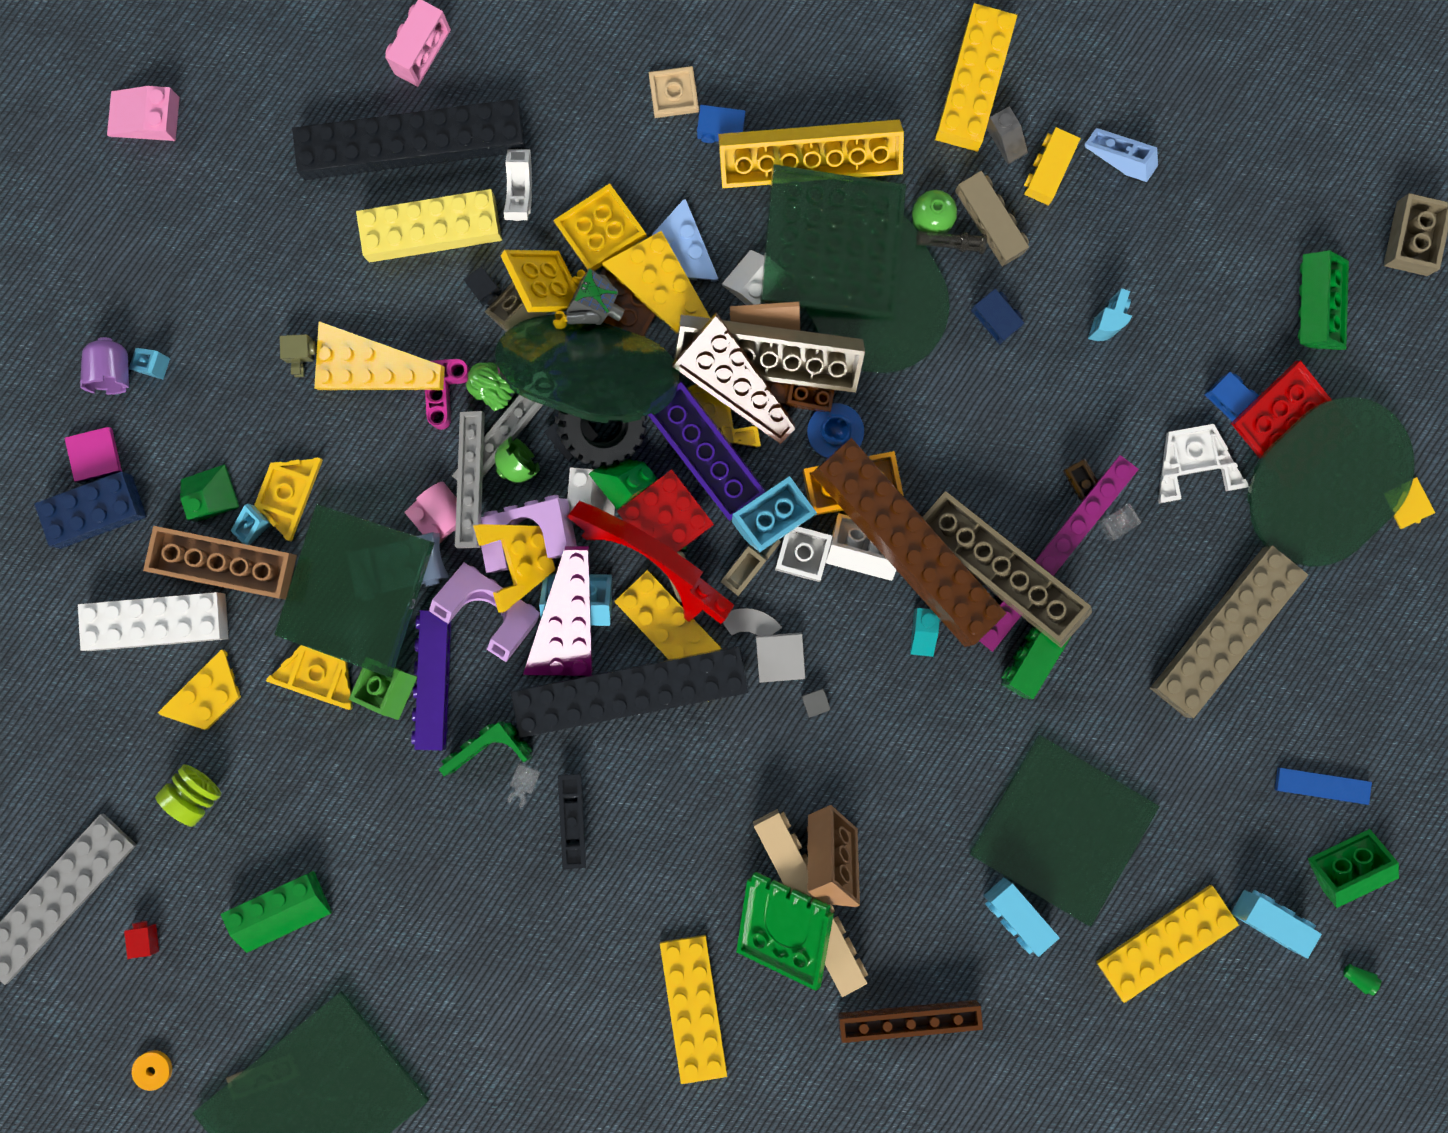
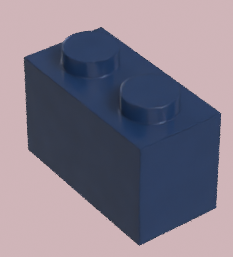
M994 289L974 305L971 312L1000 345L1024 325V322L1022 321L1021 313L1016 309L1013 310L1008 304L1007 297L1002 292Z

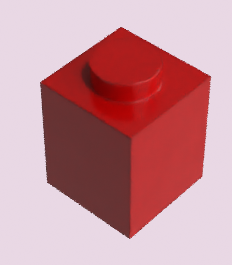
M147 921L136 922L132 924V928L124 931L127 959L151 956L159 952L156 924L147 925Z

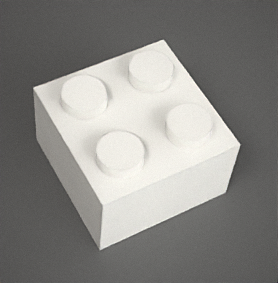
M802 527L795 528L783 538L775 570L820 582L833 536Z

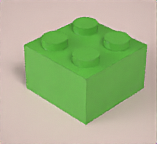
M367 657L349 700L381 715L399 720L417 677L384 662Z

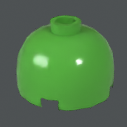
M930 190L917 198L912 208V221L916 229L929 237L942 236L951 230L957 218V206L950 194L942 190Z
M512 436L507 438L495 452L496 472L502 479L516 483L526 482L536 475L540 468L538 462L534 465V462L531 460V458L535 457L531 450L521 440L515 439L513 441Z

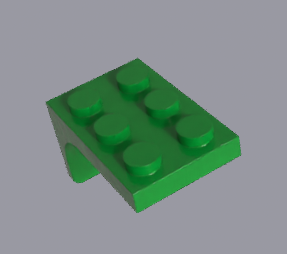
M502 721L495 725L493 723L487 725L479 732L481 736L478 739H469L461 745L462 751L460 753H452L441 761L443 766L439 768V771L443 776L454 773L493 742L508 745L523 762L532 758L530 754L532 749L526 741L521 742L516 736L518 731L511 722L506 723V721Z

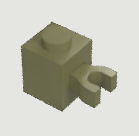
M307 334L280 336V359L286 363H291V375H294L296 378L305 377L303 362H314V355L317 353L316 342Z

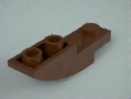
M765 381L782 406L831 412L835 390Z

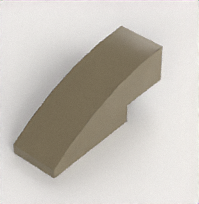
M780 538L761 552H758L753 546L749 545L721 580V583L739 596L783 540Z

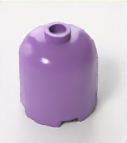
M101 337L97 341L88 343L82 351L81 389L90 393H95V389L106 390L107 395L125 393L126 388H129L128 354L126 349L107 337Z

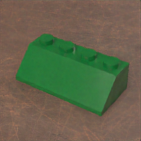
M1330 250L1303 254V262L1300 265L1302 284L1299 288L1301 296V307L1299 308L1301 328L1298 331V339L1300 344L1315 349L1346 350L1349 261Z
M312 871L220 915L230 937L248 953L331 914L332 911L316 874Z

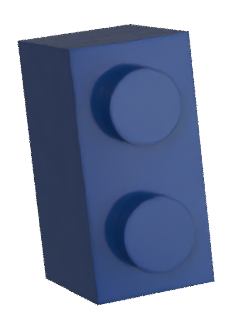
M700 105L697 139H701L705 143H714V141L719 142L718 134L743 132L745 110Z
M1229 372L1223 375L1205 396L1233 422L1259 395L1242 384L1243 380L1238 375Z

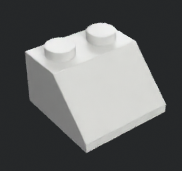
M750 250L725 279L722 286L746 305L765 304L785 280L786 272L768 257Z
M570 468L567 496L570 512L580 500L614 516L615 506L589 475L594 469Z

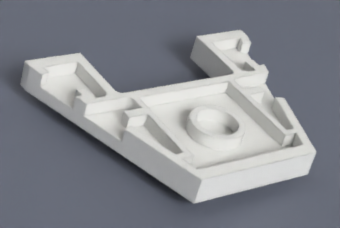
M1214 424L1166 433L1158 497L1159 504L1181 499L1177 476L1221 469L1225 491L1249 487L1246 479H1243L1237 463H1234L1228 453V448Z

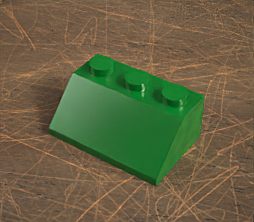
M1370 829L1308 858V862L1323 892L1336 908L1399 879V862Z

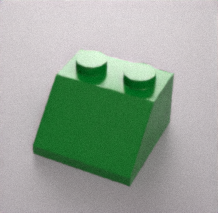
M625 459L620 464L617 461L613 462V466L609 467L602 465L589 473L590 477L617 510L658 480L645 462Z

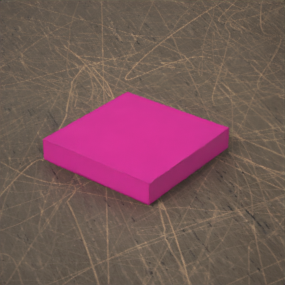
M111 427L65 438L74 482L78 483L122 471Z

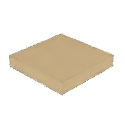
M693 66L649 72L655 118L699 112Z

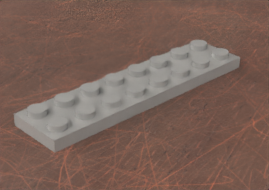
M100 814L0 922V981L4 985L8 984L136 847L137 844L105 814Z

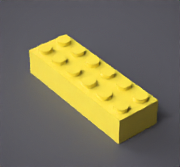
M491 189L356 211L362 253L369 263L502 241L496 200Z

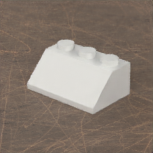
M838 513L826 563L892 581L896 569L848 515Z

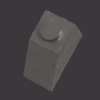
M1010 106L989 118L986 129L1007 164L1028 153L1021 125Z

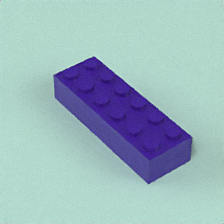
M683 381L644 410L729 521L735 512L766 492L765 488Z

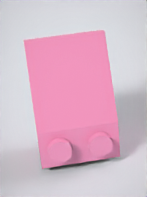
M143 86L111 91L107 135L109 137L176 141L180 97L170 87Z

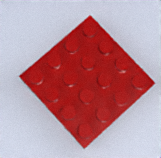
M1295 361L1231 422L1236 431L1287 491L1294 488L1355 429L1301 361Z

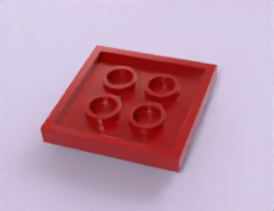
M672 469L617 511L625 522L634 525L677 553L714 525Z

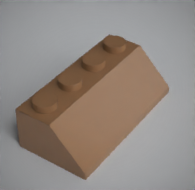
M829 805L808 815L807 889L811 896L826 904L857 907L860 906L858 829L832 805Z

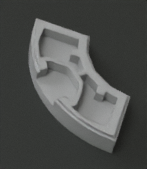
M748 608L731 610L723 622L731 636L739 632H750L757 636L773 635L782 628L768 614Z

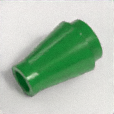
M1351 964L1345 967L1342 974L1365 995H1375L1382 983L1377 974Z

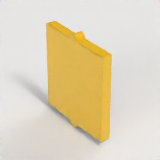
M1417 477L1403 484L1398 483L1397 487L1382 493L1400 529L1413 523H1420L1421 519L1435 513Z

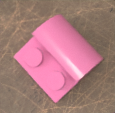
M439 482L425 490L416 498L417 501L405 511V514L423 535L432 532L440 533V543L456 530L457 498L444 482Z

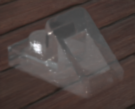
M1130 503L1098 521L1109 541L1118 539L1141 523Z

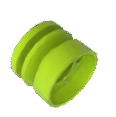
M183 764L179 768L178 773L172 776L174 784L166 783L157 793L155 799L170 816L184 825L192 827L205 815V810L202 806L212 807L214 800H218L222 793L216 784L204 773L192 766Z

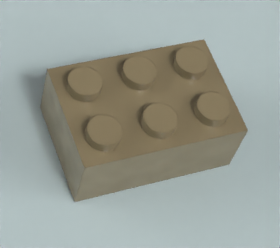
M1410 193L1398 200L1383 266L1424 276H1429L1440 270L1448 233V202Z

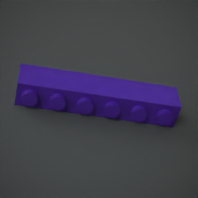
M420 610V615L416 617V629H419V638L415 640V651L418 652V661H415L414 664L417 684H414L413 687L416 707L412 711V720L416 721L415 731H412L411 743L415 745L414 750L443 751L447 749L451 621L448 624L430 611Z

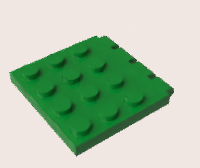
M755 872L747 880L736 952L817 991L822 983L834 914L830 912V905L817 899H813L811 903V896L795 889L791 892V887L775 880L771 882V878Z

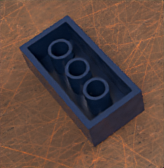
M122 471L34 503L49 547L59 549L147 517L133 476Z

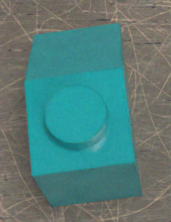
M914 609L911 655L934 656L940 619L931 609Z

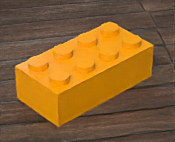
M895 451L868 456L903 495ZM818 466L805 468L803 470V477L808 501L817 512L814 516L843 511L811 474Z

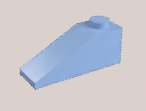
M1096 128L1085 143L1087 149L1125 175L1145 182L1149 180L1158 167L1157 147Z

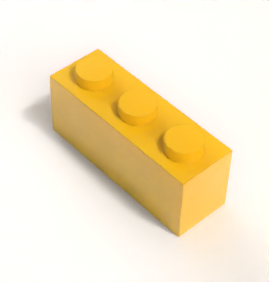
M1057 127L1052 134L1047 133L1042 144L1045 147L1043 154L1038 153L1033 163V166L1036 167L1034 174L1029 173L1024 183V186L1027 187L1024 195L1049 206L1081 138Z

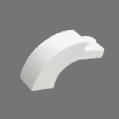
M508 149L505 162L507 195L504 218L505 220L514 221L528 220L532 202L530 149Z

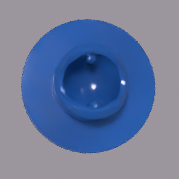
M832 403L831 412L816 411L812 415L807 428L808 440L815 452L824 458H828L851 438L860 447L864 437L863 422L858 413L851 407L840 403Z

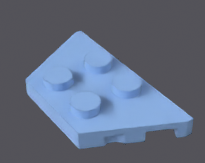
M686 199L682 200L652 236L660 231L663 232L689 280L704 279L716 282L718 281L717 274Z

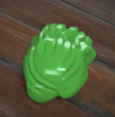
M477 363L473 365L468 372V379L466 381V388L476 400H483L493 411H498L508 405V400L512 399V396L508 393H515L514 389L518 385L514 372L502 370L495 363Z

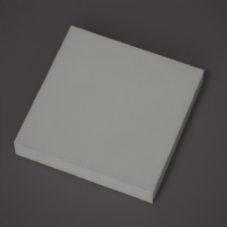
M802 632L756 636L760 683L805 679Z

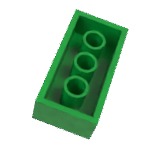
M1031 627L1025 636L1027 642L1024 647H1019L1013 656L1015 659L1011 667L1008 666L1001 676L1004 679L1001 684L1024 699L1035 698L1068 643L1067 641L1060 648L1036 627Z

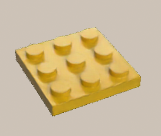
M610 183L553 220L587 270L589 268L593 271L597 270L602 266L603 262L629 249L647 237L643 228Z
M503 251L500 256L527 312H566L577 286L559 251Z

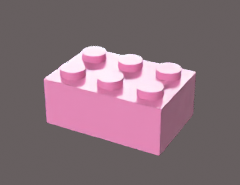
M418 0L416 4L410 7L405 23L399 26L395 41L389 44L386 49L385 58L394 74L417 87L420 85L451 31L442 10L423 0Z

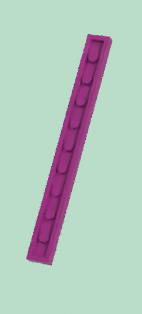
M1119 455L1035 559V562L1054 576L1139 469ZM1003 601L1000 603V606L1007 614L979 640L992 652L1021 617Z

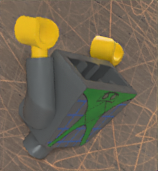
M590 268L586 273L584 270H578L577 277H573L577 289L566 310L567 315L563 311H557L555 313L556 320H553V324L556 329L565 328L567 322L568 324L601 325L607 316L619 321L625 309L614 303L618 290L613 287L607 276L597 274Z

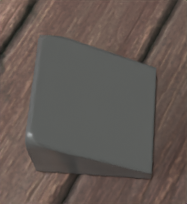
M823 688L801 696L809 718L830 710Z

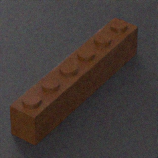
M977 1000L837 1013L839 1035L842 1043L983 1030L981 1005Z

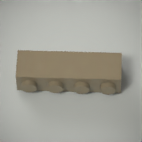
M980 171L958 184L955 192L1003 267L1023 255L1029 248V241L1026 235L1018 230L1015 217L1011 213L1008 214L1004 207L1005 202L1003 198L993 190L991 179Z

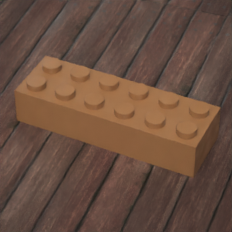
M153 526L143 571L287 600L297 555Z

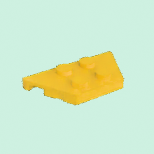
M318 457L308 460L270 463L254 504L259 512L288 541L292 542L322 464L323 460Z
M301 645L295 650L293 655L281 664V667L266 680V682L348 710H352L353 707L352 701L349 700L351 687L347 659L307 645Z
M220 650L158 713L162 716L208 730L241 697L238 686L234 682L233 670L230 669L227 660V652Z

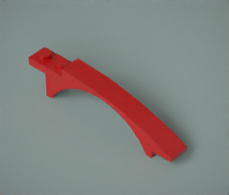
M580 500L567 517L585 531L581 535L584 539L606 540L622 544L641 553L655 563L668 576L677 589L683 604L684 618L688 622L702 610L720 624L728 617L734 604L700 578L703 571L667 545L634 525Z

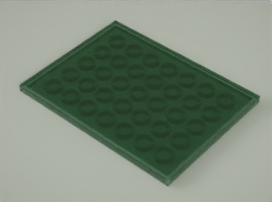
M340 991L192 1114L207 1133H391L424 1106L429 1099L346 995Z

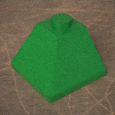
M225 464L181 479L180 499L187 520L199 522L240 508Z

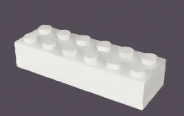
M215 592L78 604L81 651L229 639L226 594Z

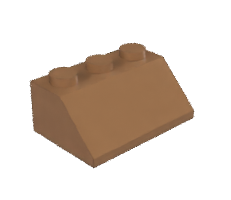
M799 302L730 306V321L800 331Z

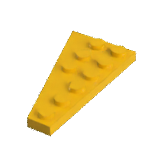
M662 231L602 263L604 268L617 277V280L629 288L642 303L667 323L676 334H678L681 314L710 318Z

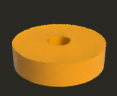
M151 1050L139 1056L132 1067L134 1082L141 1089L148 1091L159 1089L168 1082L172 1075L171 1060L165 1053L157 1050ZM150 1067L155 1069V1074L150 1073Z

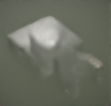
M519 763L510 786L516 789L509 795L508 803H512L514 796H518L521 799L519 807L522 808L526 803L525 793H533L541 772Z

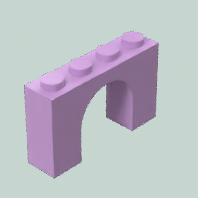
M558 495L545 497V501L538 503V500L525 502V506L520 508L517 505L504 508V512L500 513L497 510L484 513V517H481V524L518 525L527 518L534 520L543 532L548 558H560L565 546H577L572 520L567 517L570 513L568 499L559 498ZM501 540L481 546L486 573L509 570Z
M463 563L432 599L429 611L449 624L458 611L471 601H486L497 608L493 592L503 588L495 580L481 574L475 567ZM522 600L516 602L507 611L500 612L503 617V624L492 636L487 647L488 651L507 662L535 626L540 612L534 606L526 604Z

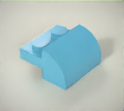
M1121 288L1110 299L1108 307H1105L1094 318L1088 339L1094 341L1108 340L1129 323L1132 315L1125 313L1128 311L1131 299H1128L1130 291Z

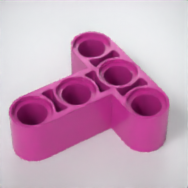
M460 359L431 361L445 367L444 389L440 390L443 392L442 398L437 401L433 400V394L438 390H425L427 420L433 427L439 430L446 429L451 423L449 384H462L468 379L470 368ZM457 367H464V372L461 376H454V370ZM437 413H444L443 421L435 423V415Z

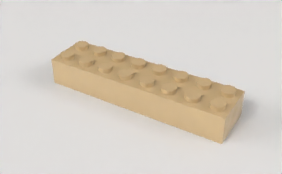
M778 809L753 821L754 828L783 884L791 887V892L795 889L811 896L807 889L808 857L806 853L800 854L799 849L802 846L796 834H790L788 828L791 825L785 813L780 814ZM828 904L830 905V912H835L833 905ZM837 916L833 917L825 965L841 996L844 997L866 985L867 982L864 977L868 976V973L861 959L855 960L854 955L857 952L850 938L844 939L843 934L846 931Z

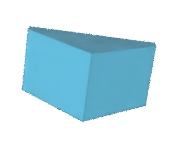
M135 348L129 369L163 380L170 358L155 350Z
M247 503L240 512L231 532L243 544L250 545L272 524L254 505Z

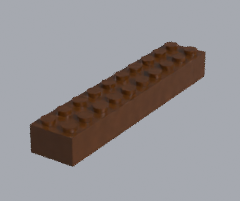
M852 438L841 445L811 473L964 647L975 645L1007 614Z

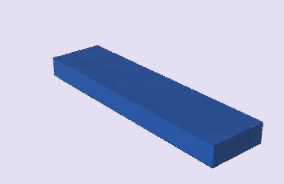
M1277 767L1275 790L1369 805L1372 782Z

